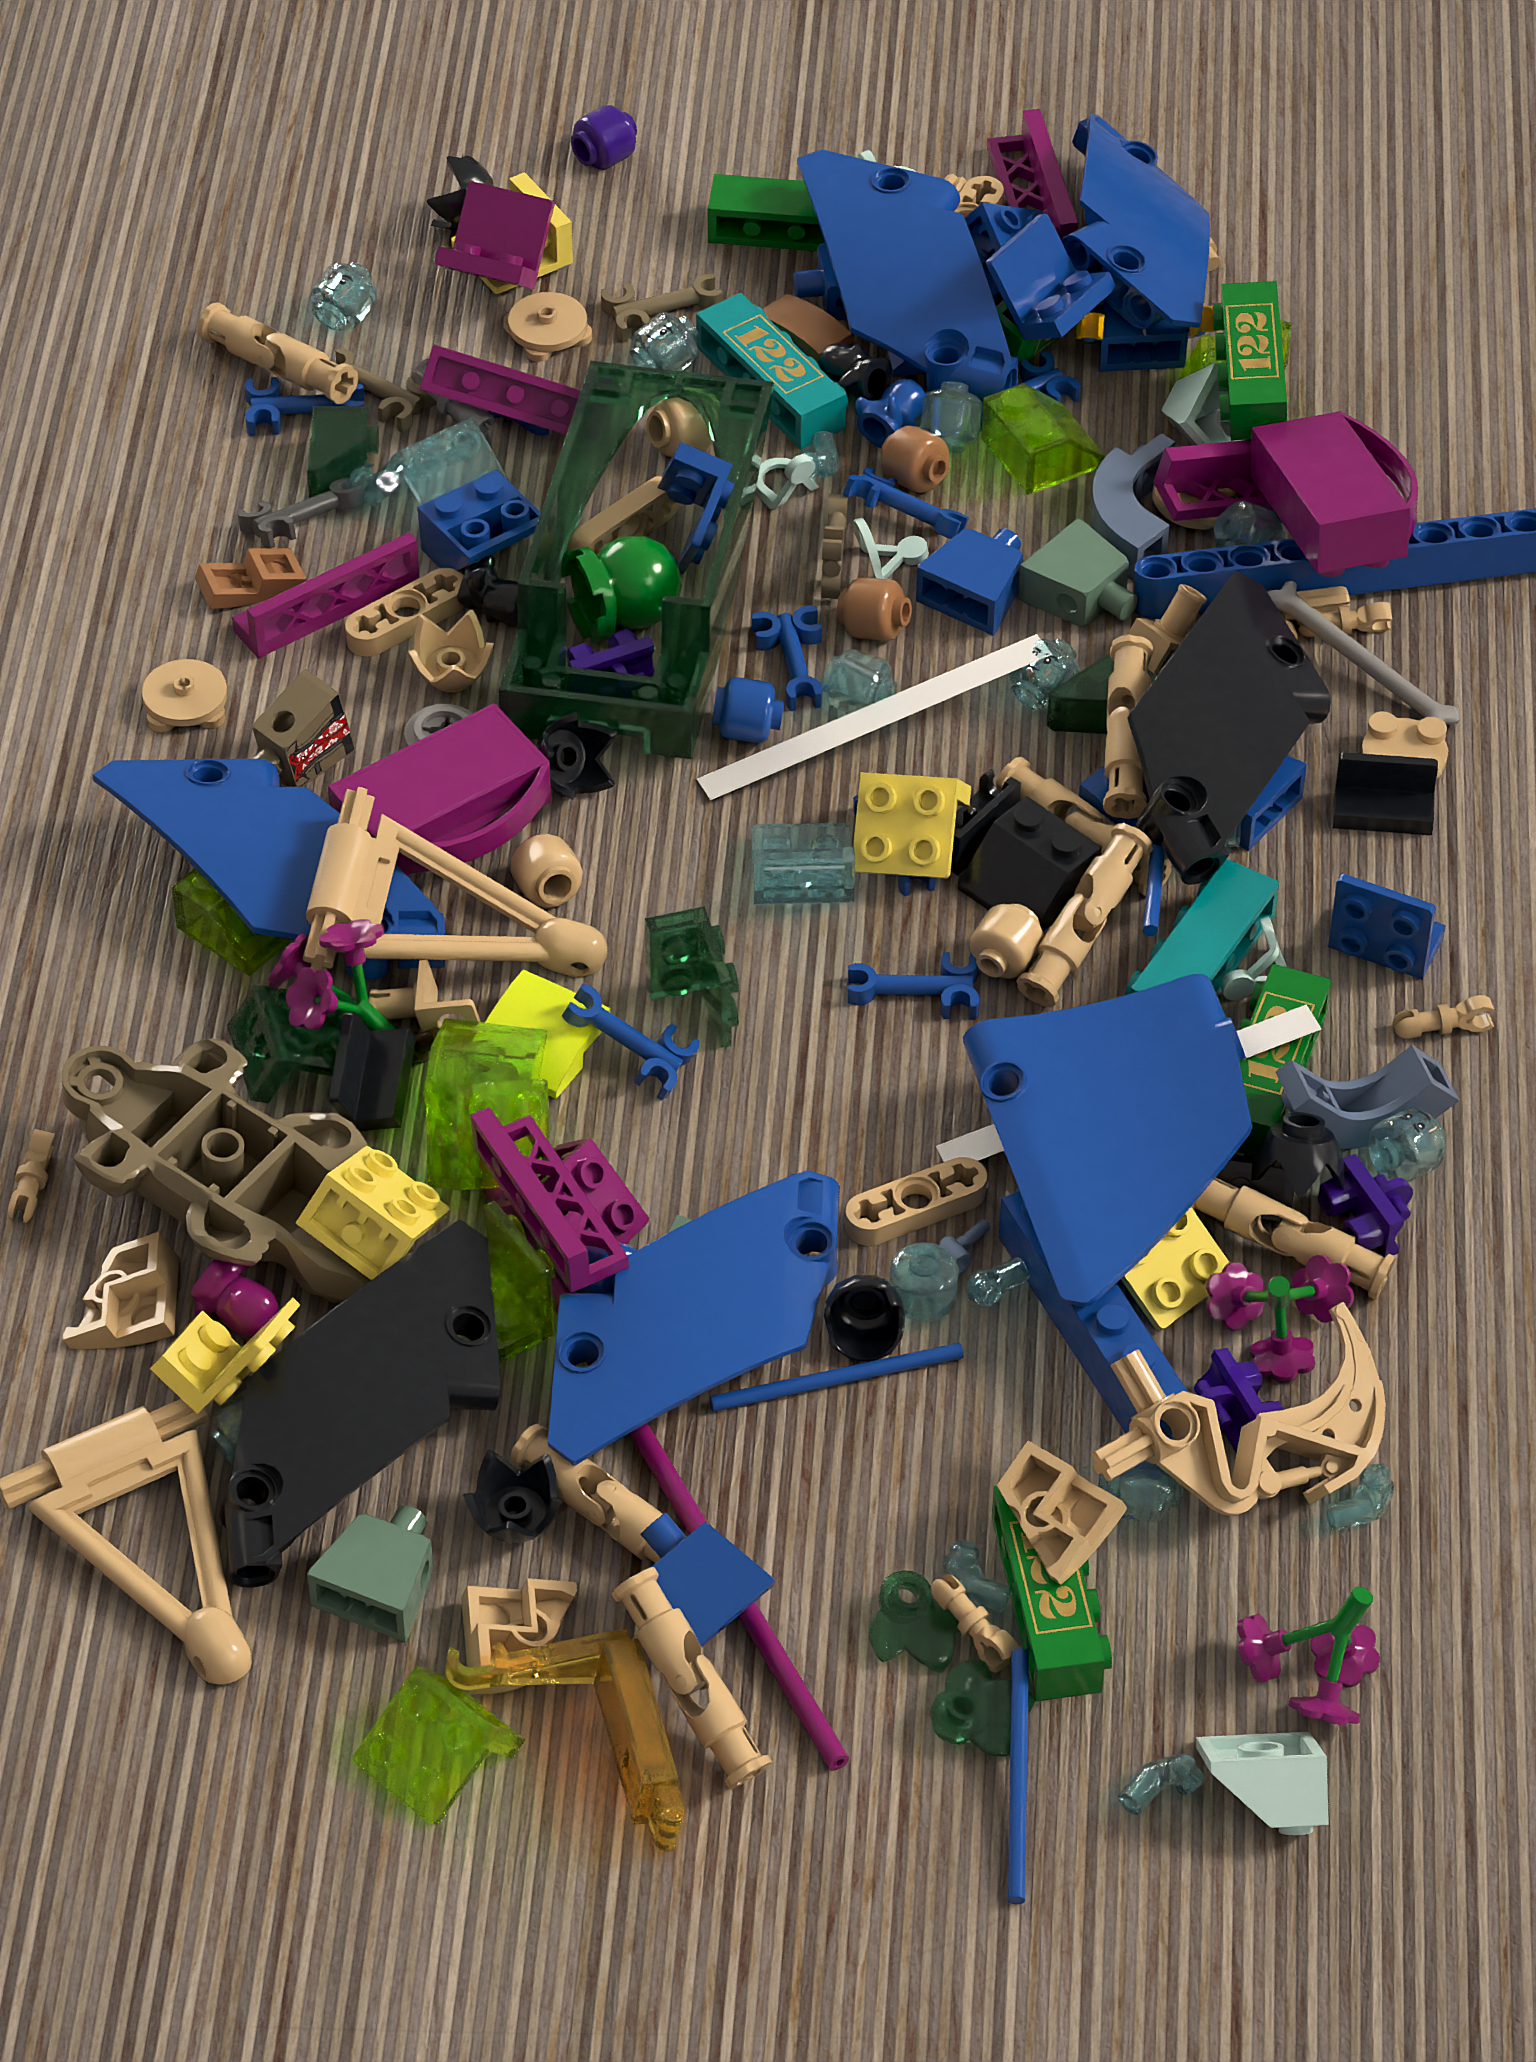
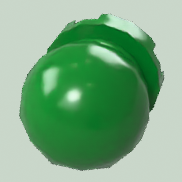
M643 535L619 537L603 545L597 555L589 547H581L566 551L562 557L561 577L571 576L574 597L566 599L569 612L583 638L591 637L592 643L608 640L615 633L616 625L623 629L650 628L665 619L679 601L682 583L678 561L664 544Z

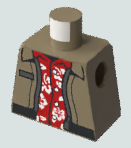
M307 669L298 674L258 717L252 727L260 751L252 759L267 760L274 764L278 769L279 777L292 787H304L356 749L339 693Z

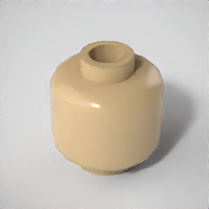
M699 395L663 398L657 402L647 419V433L651 444L668 457L673 456L680 442L703 452L707 451L719 428L716 412Z
M539 834L526 839L516 848L511 858L510 870L515 883L524 897L536 906L543 908L558 907L568 902L578 892L582 884L583 870L580 862L569 845L558 836Z
M999 904L989 909L970 936L969 949L976 958L977 966L983 973L991 977L1013 979L1019 977L1020 974L1028 969L1038 954L1037 948L1044 938V934L1038 917L1030 909L1020 904Z

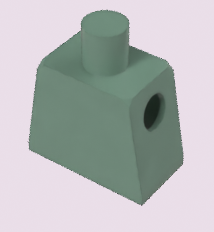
M1079 518L1020 564L1018 599L1080 627L1088 626L1105 611L1110 612L1121 620H1125L1134 612L1138 603V596L1127 590L1129 562L1126 556Z
M400 1505L390 1522L369 1514L358 1515L307 1573L311 1606L406 1643L433 1571L431 1541L426 1536L421 1535L427 1525V1519L424 1514L412 1506Z

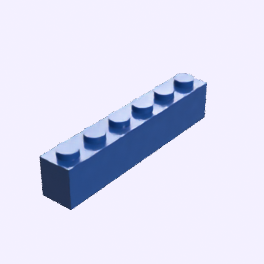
M1020 1191L1001 1198L999 1239L1125 1433L1129 1432V1424L1132 1421L1131 1417L1138 1414L1110 1366L1114 1362L1139 1349L1166 1397L1173 1393L1176 1395L1182 1391L1188 1392L1117 1283L1088 1307L1066 1304L1061 1300ZM1160 1419L1162 1432L1166 1437L1173 1440L1171 1427ZM1144 1461L1149 1471L1159 1467L1156 1464Z

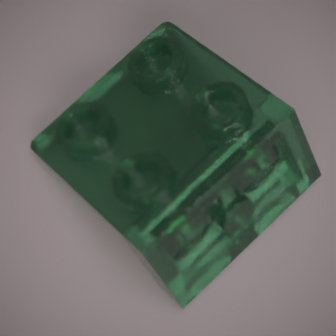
M704 906L645 918L646 987L650 999L675 997L700 990L720 1047L731 1046V1027L738 1026L739 1024L737 1007L732 994L739 991V984L734 964L732 962L725 963L722 956L725 955V944L720 926H711Z
M255 984L227 1024L233 1047L247 1060V1065L243 1069V1079L250 1101L268 1104L280 1086L287 1081L292 1069L333 1077L344 1012L335 1010L331 1014H326L323 1025L317 1030L295 1027L289 1021L291 1008L286 1003L287 989Z

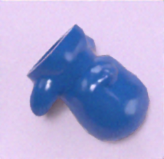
M900 379L885 389L880 400L869 401L859 397L856 400L855 409L858 415L857 427L861 434L873 445L882 448L884 441L896 430L904 426H915V420L921 415L927 405V396L924 389L913 380Z

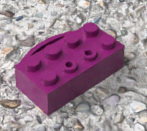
M1341 411L1252 427L1250 476L1317 574L1336 577L1343 574L1345 568L1361 565L1370 568H1383L1392 559L1408 557V540L1414 530L1417 517L1418 483L1414 470L1407 459L1387 439L1367 425ZM1390 479H1391V480L1396 484V486L1399 488V490H1400V492L1402 493L1403 497H1402L1401 494L1398 492V490L1395 488V486H1394L1393 483L1390 481Z
M493 703L328 785L329 805L340 813L347 789L356 791L358 787L368 789L367 795L375 797L367 832H369L371 837L375 838L381 814H384L465 863L505 844L533 819L542 806L551 802L550 762L505 713ZM398 852L396 865L406 875L430 871Z

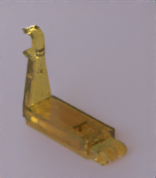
M627 1629L608 1631L507 1653L506 1648L498 1641L492 1648L490 1658L492 1664L477 1667L463 1666L458 1660L460 1652L452 1647L449 1648L445 1664V1674L451 1684L463 1690L507 1685L594 1683L632 1824L649 1823L655 1846L659 1850L670 1852L676 1848L685 1815V1806L678 1785L679 1777L638 1638L630 1639Z

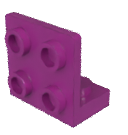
M469 182L453 249L439 246L434 264L451 270L534 290L555 206L554 202L549 199L479 182Z
M591 1137L559 1144L554 1148L619 1243L627 1244L649 1222V1217ZM536 1174L547 1192L553 1193L558 1182L556 1178ZM506 1195L490 1209L502 1226L523 1222ZM560 1209L571 1227L578 1229L582 1219L580 1213Z

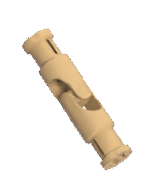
M212 303L207 306L199 319L198 334L209 343L219 342L225 345L230 353L252 364H258L269 372L306 390L317 389L325 393L331 402L336 404L345 403L351 398L352 393L357 387L358 372L351 365L346 363L338 365L330 361L327 354L286 334L279 333L275 329L248 316L238 317L233 315L221 303Z
M1120 636L1112 641V646L1110 647V657L1114 661V672L1108 679V733L1106 737L1104 774L1109 779V791L1103 799V809L1112 817L1124 819L1139 817L1147 805V797L1143 793V781L1145 778L1127 719L1128 715L1152 684L1147 668L1148 662L1153 655V645L1149 640L1141 636Z
M1016 757L1004 767L996 782L999 791L1002 792V786L1010 776L1021 782L1020 801L1028 796L1100 845L1102 847V856L1112 840L1111 831L1115 826L1114 824L1108 825L1101 820L1103 816L1096 808L1053 778L1044 779L1031 770L1030 762L1024 758ZM1073 804L1081 808L1075 813L1070 814L1065 820L1067 811ZM1149 856L1141 858L1131 874L1133 882L1138 885V891L1146 896ZM1166 856L1164 857L1162 887L1172 871V864Z
M1118 823L1113 827L1111 831L1112 840L1102 856H1097L1092 860L1082 876L1074 896L1066 903L1037 948L1039 955L1028 973L1020 974L1016 981L1019 991L1029 1000L1044 1007H1053L1058 1002V990L1068 974L1075 973L1104 927L1107 921L1106 916L1122 900L1132 884L1133 877L1131 874L1141 858L1148 857L1153 850L1152 841L1140 829L1125 823ZM1074 929H1080L1082 931H1085V934L1081 939L1075 933Z
M1215 1178L1191 1206L1193 1210L1197 1209L1224 1222V1229L1279 1254L1293 1256L1305 1266L1308 1260L1315 1255H1325L1332 1263L1345 1264L1351 1273L1350 1282L1367 1290L1368 1297L1374 1300L1379 1297L1395 1263V1256L1388 1254L1383 1257L1355 1244V1237L1332 1226L1311 1222L1302 1213L1245 1185L1239 1189ZM1261 1215H1277L1283 1218L1279 1227L1272 1233V1236L1262 1226Z
M534 1424L522 1433L512 1449L510 1455L511 1463L523 1469L540 1456L548 1453L556 1473L557 1497L559 1499H562L564 1503L590 1522L599 1526L611 1538L639 1559L649 1558L654 1563L661 1559L640 1535L652 1522L662 1515L660 1511L638 1495L630 1492L623 1484L588 1458L573 1466L548 1446L549 1430L544 1426Z
M655 1567L645 1569L617 1586L611 1595L615 1602H623L639 1629L636 1637L650 1660L665 1676L671 1694L703 1748H711L727 1775L724 1781L729 1790L734 1789L765 1771L772 1764V1760L769 1755H761L744 1727L747 1723L746 1717L713 1664L703 1655L701 1645L680 1608L673 1609L656 1581L659 1576ZM708 1688L709 1703L707 1708L704 1709L692 1699L690 1694Z

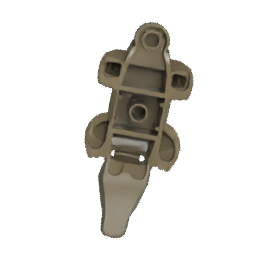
M214 1038L200 1040L191 1044L174 1059L171 1065H157L144 1061L135 1063L125 1052L109 1046L87 1047L70 1056L62 1069V1098L66 1108L79 1118L81 1130L89 1144L81 1148L74 1155L77 1168L89 1183L101 1189L107 1195L116 1198L135 1190L160 1209L185 1223L195 1246L209 1258L246 1266H254L259 1260L263 1262H277L292 1274L304 1291L311 1295L324 1297L331 1303L336 1304L339 1301L346 1300L371 1281L296 1224V1221L325 1176L365 1146H368L364 1137L352 1122L337 1113H297L275 1120L258 1111L239 1097L234 1089L236 1081L240 1080L243 1076V1069L247 1065V1060L234 1047L225 1041ZM100 1075L113 1088L110 1091L94 1093L86 1088L85 1083L91 1077ZM413 1247L410 1248L407 1254L414 1250Z

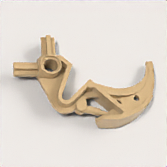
M1342 1302L1329 1310L1337 1326L1342 1344V1362L1334 1381L1321 1396L1308 1404L1280 1411L1259 1413L1256 1415L1255 1420L1242 1426L1232 1480L1214 1400L1185 1391L1176 1395L1173 1393L1166 1397L1139 1349L1110 1365L1138 1414L1131 1417L1132 1421L1129 1424V1432L1092 1452V1456L1096 1461L1093 1465L1098 1475L1102 1473L1107 1481H1111L1142 1462L1147 1461L1159 1466L1212 1510L1227 1516H1237L1248 1511L1257 1502L1258 1498L1270 1499L1278 1494L1279 1490L1306 1484L1309 1482V1479L1320 1477L1323 1481L1303 1492L1305 1500L1310 1505L1357 1478L1377 1453L1383 1437L1386 1403L1382 1380H1379L1369 1346L1345 1303ZM1350 1401L1357 1404V1412L1350 1409ZM1160 1419L1171 1427L1173 1440L1166 1437L1162 1432ZM1323 1431H1327L1331 1437L1322 1435ZM1275 1448H1279L1319 1461L1317 1466L1310 1468L1300 1466L1275 1472L1266 1458Z

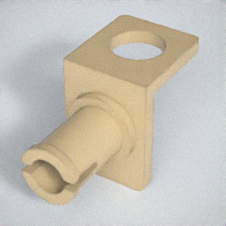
M1185 584L1178 586V591L1161 620L1155 619L1153 621L1136 618L1127 634L1144 637L1153 645V655L1147 668V673L1150 675L1152 682L1170 651L1177 650L1187 636L1186 632L1207 600L1202 593ZM1112 660L1111 665L1114 668V661Z
M427 959L419 960L418 977L413 987L386 990L372 989L369 993V1002L387 1020L416 1017L422 1032L438 1027L442 1031L445 1041L474 1039L482 1028L473 1000L463 999L437 1002L438 988ZM445 1014H458L464 1017L467 1023L455 1028L443 1025L438 1019Z

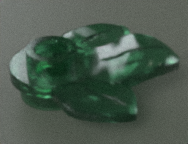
M901 1570L890 1574L879 1588L878 1604L880 1610L869 1624V1641L876 1656L881 1662H886L899 1656L906 1650L921 1664L936 1672L943 1673L947 1669L954 1652V1634H961L957 1629L959 1621L948 1609L944 1611L935 1601L931 1593V1585L923 1576L908 1570ZM901 1589L910 1591L916 1597V1602L907 1603L903 1601L898 1591Z
M968 1660L955 1666L946 1676L945 1691L935 1697L930 1708L931 1725L936 1735L945 1742L955 1745L971 1741L984 1753L992 1756H1010L1012 1680L1003 1678L993 1680L988 1665L982 1660ZM1028 1690L1029 1715L1034 1706L1035 1698Z

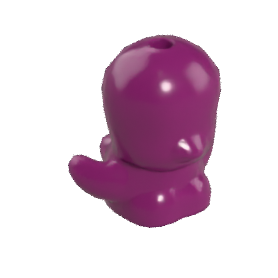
M213 1260L208 1265L190 1292V1296L195 1301V1316L203 1310L211 1318L212 1312H215L232 1332L243 1338H252L279 1311V1304L276 1296L267 1287L240 1275L244 1269L250 1266Z

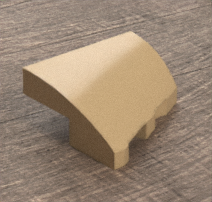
M160 1232L124 1243L110 1250L102 1264L100 1277L90 1285L82 1299L89 1307L79 1327H66L63 1333V1341L69 1349L122 1348L174 1336L179 1257Z
M1030 1441L1026 1442L997 1484L998 1489L1019 1521L1021 1528L1042 1560L1050 1577L1060 1585L1087 1561L1127 1510L1122 1500L1079 1476L1073 1466Z
M527 1578L521 1590L480 1586L466 1587L461 1599L469 1695L503 1693L524 1687L534 1681L545 1659V1654L554 1640L561 1621L577 1592L576 1582Z

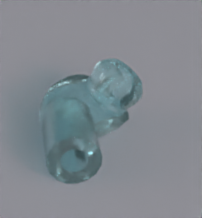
M1014 1257L993 1269H981L972 1273L967 1279L965 1291L971 1301L978 1303L982 1307H990L1000 1300L1002 1294L1028 1281L1030 1275L1024 1262L1019 1257Z
M958 1540L952 1543L949 1554L944 1558L943 1568L946 1575H953L967 1590L965 1595L972 1603L1002 1613L1008 1603L1011 1587L983 1577L980 1566L976 1562L980 1552L974 1543L966 1540Z

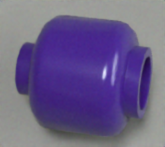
M612 105L601 106L581 117L574 124L573 135L570 141L572 150L576 158L583 165H592L601 170L608 169L628 158L635 151L637 126L628 113L622 112Z

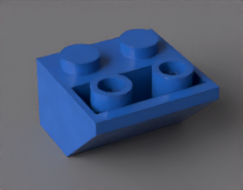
M497 470L417 507L421 550L439 568L459 570L549 527L548 519Z

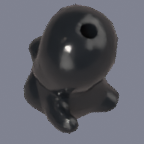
M834 343L825 347L819 357V368L833 382H838L843 388H849L856 400L859 397L869 401L879 400L885 389L890 385L891 362L885 358L870 357V354L859 344L852 346L850 344Z
M487 556L479 562L470 565L464 574L457 595V600L462 606L469 610L480 608L485 614L487 622L499 621L511 627L525 626L533 619L537 610V600L532 589L518 581L502 579L496 571V558L494 556Z

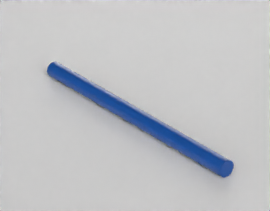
M1153 843V850L1149 856L1143 933L1147 936H1154L1158 933L1165 857L1162 846Z
M959 1342L709 1396L712 1411L715 1412L962 1359L964 1357L963 1349Z
M1017 1648L1012 1651L1008 1902L1011 1904H1022L1025 1902L1029 1651L1023 1648Z

